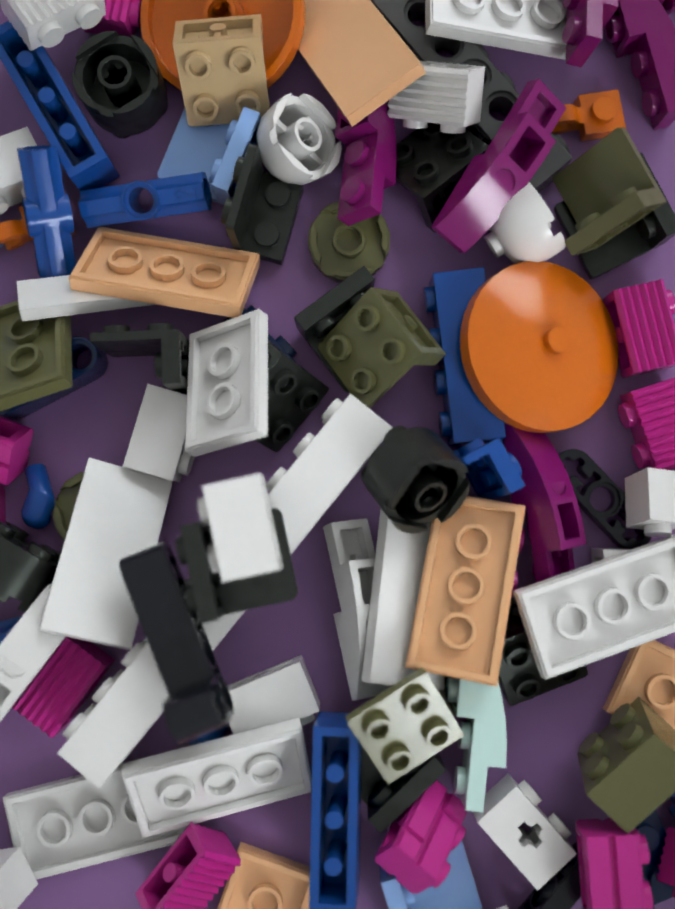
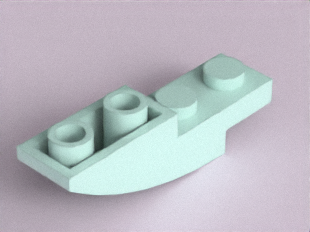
M447 676L445 702L451 703V708L456 717L467 718L466 722L460 721L459 724L465 736L458 740V748L464 749L462 766H456L454 770V794H459L465 811L483 813L488 767L506 769V717L499 683H497L496 687Z

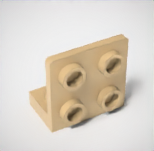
M261 14L175 22L172 44L188 125L195 127L230 124L233 119L238 121L243 107L260 112L262 117L270 108L263 52Z

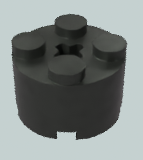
M105 31L92 36L79 48L75 56L77 62L74 73L72 71V83L93 120L115 137L127 138L130 135H136L148 130L166 113L168 109L167 88L153 52L142 39L132 34V37L118 35L117 31Z
M404 426L392 428L386 433L384 442L376 449L367 466L361 472V480L368 492L394 526L406 533H420L429 530L425 525L426 523L436 518L442 523L450 518L463 504L470 488V482L466 479V472L469 473L465 464L434 431L428 428L417 427L407 429Z
M0 521V602L5 604L8 599L10 600L13 597L22 601L17 609L26 612L49 583L52 585L60 553L45 544L40 546L32 541L30 543L26 542L29 536L26 531L10 522L5 524Z

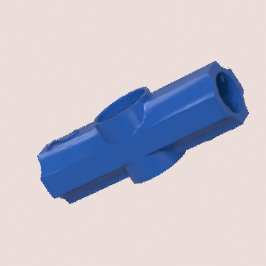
M38 145L17 148L25 193L22 203L29 237H33L38 275L40 278L70 275L76 266L71 233L74 232V222L68 194L64 193L62 169L57 146Z
M199 172L81 190L78 204L81 217L86 222L87 228L212 210V194L206 173ZM143 189L149 190L153 197V206L149 212L145 211L139 203V195Z

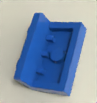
M480 437L453 451L467 467L469 473L466 472V476L478 498L492 500L512 494L526 486L521 478L522 469L518 460L511 453H507L500 438L484 444Z

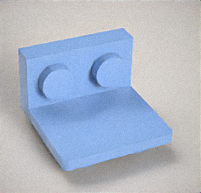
M243 107L238 121L233 119L230 124L191 127L188 125L184 108L157 173L158 178L205 172L210 183L212 201L224 205L227 198L233 199L237 183L233 182V173L238 157H245L248 144L257 146L256 135L261 120L260 112Z
M461 841L455 849L450 851L446 861L451 865V868L442 884L436 888L431 886L418 894L409 892L396 880L395 875H390L379 866L381 885L388 909H483L463 842Z

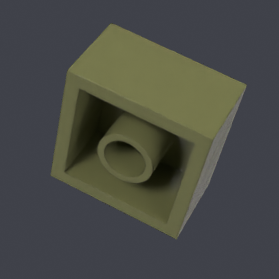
M640 697L635 699L630 705L628 703L621 705L613 713L610 723L599 734L594 732L581 743L577 755L586 795L627 834L675 793V729Z

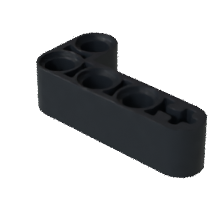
M163 541L120 559L119 566L124 583L169 694V697L163 703V712L172 738L180 745L228 725L234 713L231 695L202 623L199 624L197 612L191 614L188 609L185 597L186 582L171 547L166 541Z

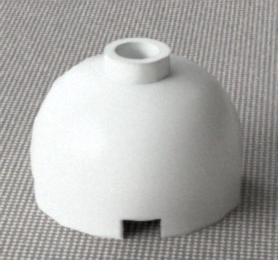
M292 93L277 100L261 117L256 135V144L259 148L263 165L274 177L282 182L304 185L325 177L339 164L342 146L341 141L335 143V136L332 130L336 128V123L326 107L311 95L303 93L296 97L291 96Z
M530 182L505 204L499 219L489 229L490 233L484 236L486 243L497 258L504 254L514 264L526 261H547L566 247L562 232L553 236L550 228L552 227L551 222L555 218L543 198Z

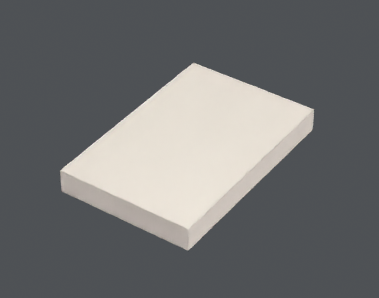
M256 309L189 334L185 452L196 457L267 437L268 315L260 309Z

